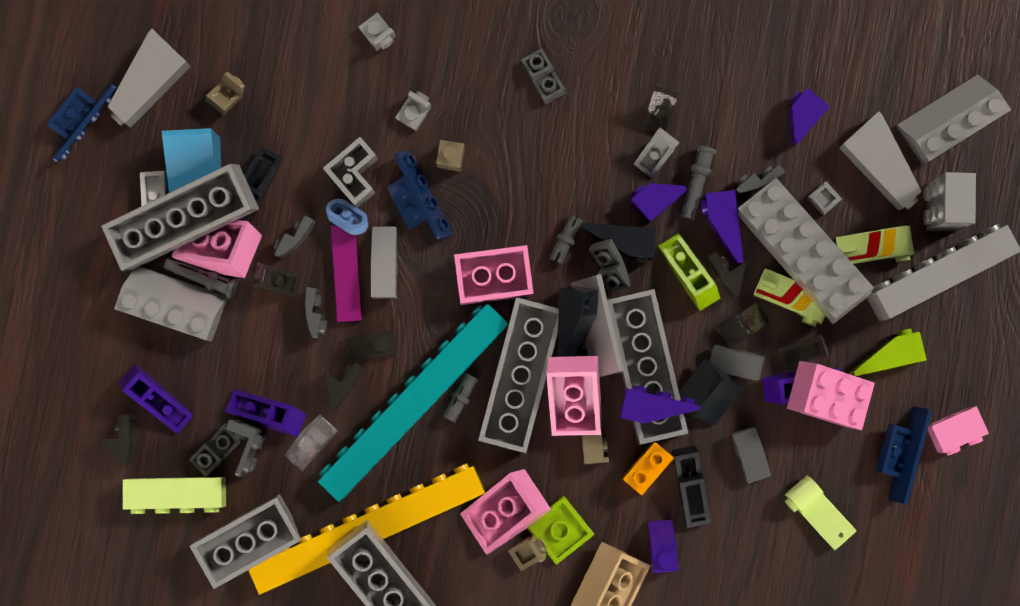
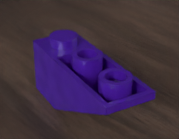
M632 385V389H625L619 418L639 423H649L700 410V406L695 405V400L691 398L681 397L680 401L670 399L671 394L656 391V395L646 393L647 388Z

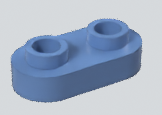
M334 199L327 204V217L338 227L352 235L362 234L367 230V215L348 201Z

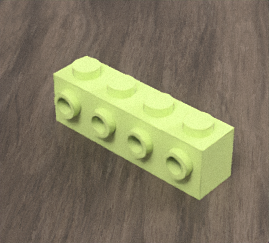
M226 477L123 479V509H131V514H144L146 509H155V513H170L171 508H180V513H194L195 508H204V512L210 513L219 512V508L226 506Z

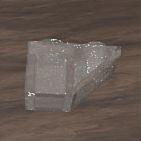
M319 415L303 429L285 456L292 464L303 471L331 441L338 430L324 417Z

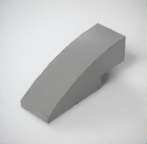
M372 227L371 297L373 299L397 298V227Z

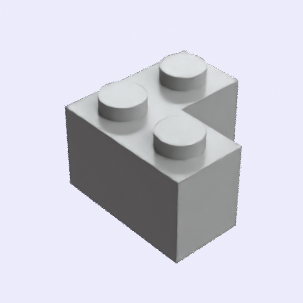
M359 137L323 169L357 208L375 194L372 187L361 174L374 164L378 158L363 139Z

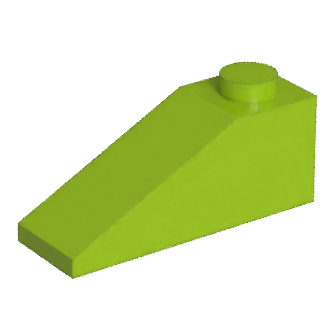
M679 233L658 246L699 311L720 299L715 282Z
M911 329L897 331V337L887 340L852 369L849 374L859 376L927 360L920 332L912 333Z

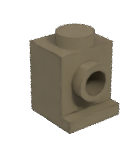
M602 433L601 435H581L584 464L609 462V457H604L603 452H608L607 438H602Z

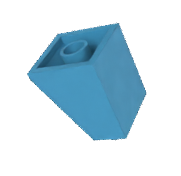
M211 128L162 131L169 193L221 168L220 136Z

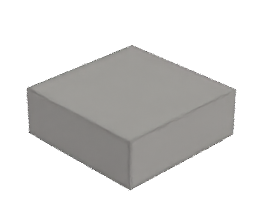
M827 181L807 197L822 216L842 200Z

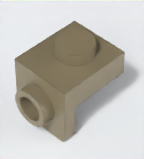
M226 72L223 74L222 81L206 95L205 101L224 115L242 99L245 85L238 77Z
M534 534L510 547L508 550L520 571L538 561L540 563L543 562L547 555L546 545L541 538L537 539Z

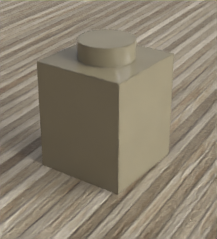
M440 140L436 162L437 167L461 172L465 153L464 143Z

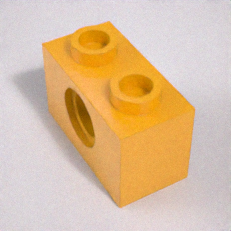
M653 441L621 479L640 495H643L673 460V457Z

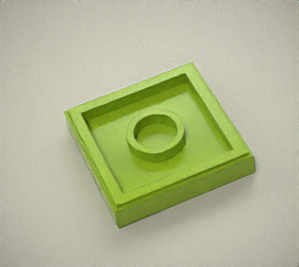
M565 496L551 505V510L528 527L531 534H534L537 539H542L547 548L546 553L556 565L595 535Z

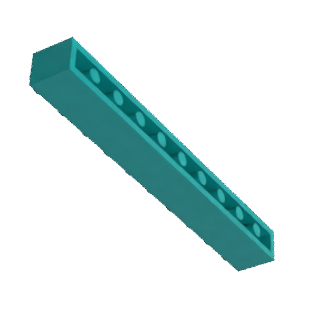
M486 304L484 307L479 305L471 314L473 319L468 324L463 322L455 330L454 333L457 336L451 342L446 340L438 348L437 351L440 354L434 360L430 357L421 366L423 372L417 378L413 375L404 384L406 389L401 395L398 393L394 394L387 402L389 407L383 413L378 411L370 420L372 425L367 430L362 428L354 436L353 439L356 442L350 448L345 446L336 455L339 460L333 466L328 464L319 473L322 478L318 483L338 502L342 501L507 328L509 323L490 305Z

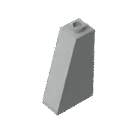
M153 29L148 32L108 105V108L113 111L110 116L119 125L125 123L131 128L191 67Z
M877 112L839 149L898 211L904 207L908 210L919 200L916 196L921 192V189L883 115Z

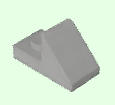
M659 128L634 165L653 179L674 152L679 142Z

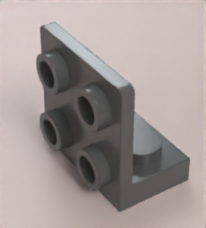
M238 419L229 420L226 429L232 431L231 436L244 441L245 439L248 440L235 473L238 477L246 476L249 472L252 473L256 467L258 459L255 458L257 450H261L265 443L266 436L263 435L265 429Z

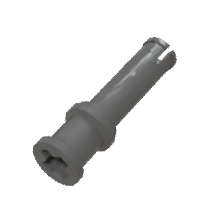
M696 145L695 148L697 153L694 164L690 166V171L692 172L680 213L681 217L695 220L706 177L712 171L710 166L713 155L717 153V150L702 145Z
M172 256L167 258L164 265V270L203 284L208 291L212 292L215 290L225 294L228 299L233 297L239 280L237 278L230 279L220 275L218 272H209L192 264L174 259Z

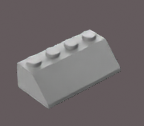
M977 74L896 126L923 166L1003 116L1011 109L999 90Z
M139 266L133 269L123 284L114 309L212 342L227 298L226 295L214 291L211 292L205 288Z
M601 274L571 283V287L579 286L598 290L597 316L581 351L586 350L587 356H598L599 377L624 371Z
M278 494L194 541L190 548L213 589L296 544L301 541L289 509L281 495Z

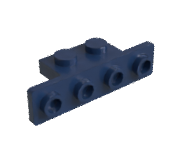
M110 82L96 100L92 99L77 86L72 89L46 122L49 127L65 138L51 155L52 160L58 162L59 159L64 160L71 151L70 145L74 140L78 142L86 133L85 126L89 121L93 123L101 114L99 109L104 103L108 104L111 102L115 94L114 90L116 89L114 84Z
M409 150L394 154L404 176L389 185L387 189L408 230L427 220L437 240L451 236L452 232L449 222L442 215L437 199L432 195L426 178L421 174L417 166L416 158Z
M914 406L907 429L893 424H888L876 471L894 476L889 494L890 501L905 505L909 502L926 433L930 424L932 414L930 409Z

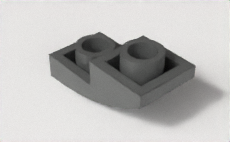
M543 49L521 59L545 105L566 94L564 86L556 75Z
M780 165L774 169L769 166L760 174L762 180L755 173L750 177L745 174L735 183L738 187L735 190V195H744L757 191L768 185L775 178H779L785 170Z
M304 216L303 220L299 219L293 230L296 233L294 237L285 233L283 238L279 237L274 245V250H276L274 255L280 259L290 255L305 241L316 222L307 216Z
M609 239L593 243L589 251L600 266L598 275L601 274L603 283L608 291L612 292L629 288V276L613 240Z
M307 287L305 298L307 323L312 337L320 339L321 334L325 335L327 321L324 320V315L315 313L316 309H320L322 295H319L318 289Z
M714 345L710 361L729 375L760 380L765 356Z
M228 423L224 424L189 459L205 477L209 476L243 442V440L231 436L232 431L226 429Z
M752 426L732 433L736 456L740 459L745 481L750 484L770 477L769 466L756 428Z

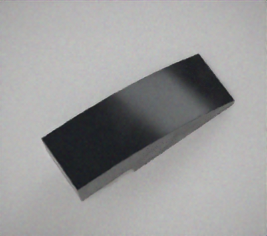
M263 147L260 148L244 174L258 208L267 194L283 160V157ZM257 211L252 212L238 220L248 221L250 223Z
M696 446L672 450L687 528L711 524L705 481Z

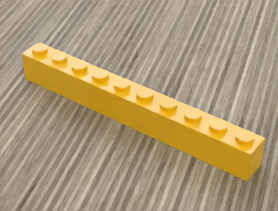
M467 464L455 468V474L446 478L444 473L431 479L433 484L425 488L423 484L417 485L409 489L411 494L405 497L397 494L386 499L388 504L379 508L377 503L364 509L365 515L357 518L356 514L342 519L343 524L336 528L331 524L320 529L321 534L312 538L311 534L302 537L298 545L291 548L288 547L249 569L258 594L260 595L331 563L327 559L328 549L366 520L370 522L382 539L485 494L475 467H468Z

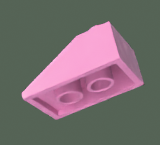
M236 220L175 249L172 257L223 275L245 278L262 235L248 221Z
M523 469L509 473L460 514L487 555L534 524L548 513L551 508L526 470Z

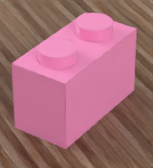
M977 406L965 408L928 426L929 435L937 452L946 453L947 456L961 450L960 446L966 443L971 446L983 441L982 436L989 434Z

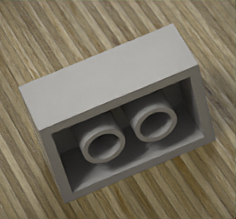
M945 172L927 183L923 191L924 201H927V210H924L923 223L927 225L926 231L956 232L975 223L976 173Z

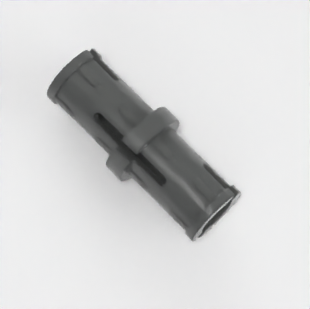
M573 215L568 216L561 234L558 233L556 237L558 241L549 256V259L554 261L558 253H560L556 263L563 265L570 246L574 245V238L580 225L583 223L581 219L577 218L572 227L575 219Z
M465 373L456 392H452V399L442 416L456 423L465 404L468 405L470 402L469 397L479 380Z

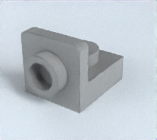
M378 12L359 26L361 32L376 51L380 48L383 50L388 48L394 42L393 38L396 37L392 28H389Z
M409 91L407 100L395 118L414 131H417L430 111L431 104L428 102L429 98L423 93L417 91L415 94Z

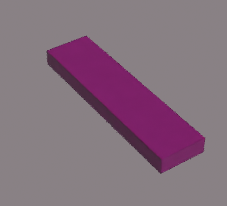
M331 226L337 322L362 321L356 235L349 234L338 226Z

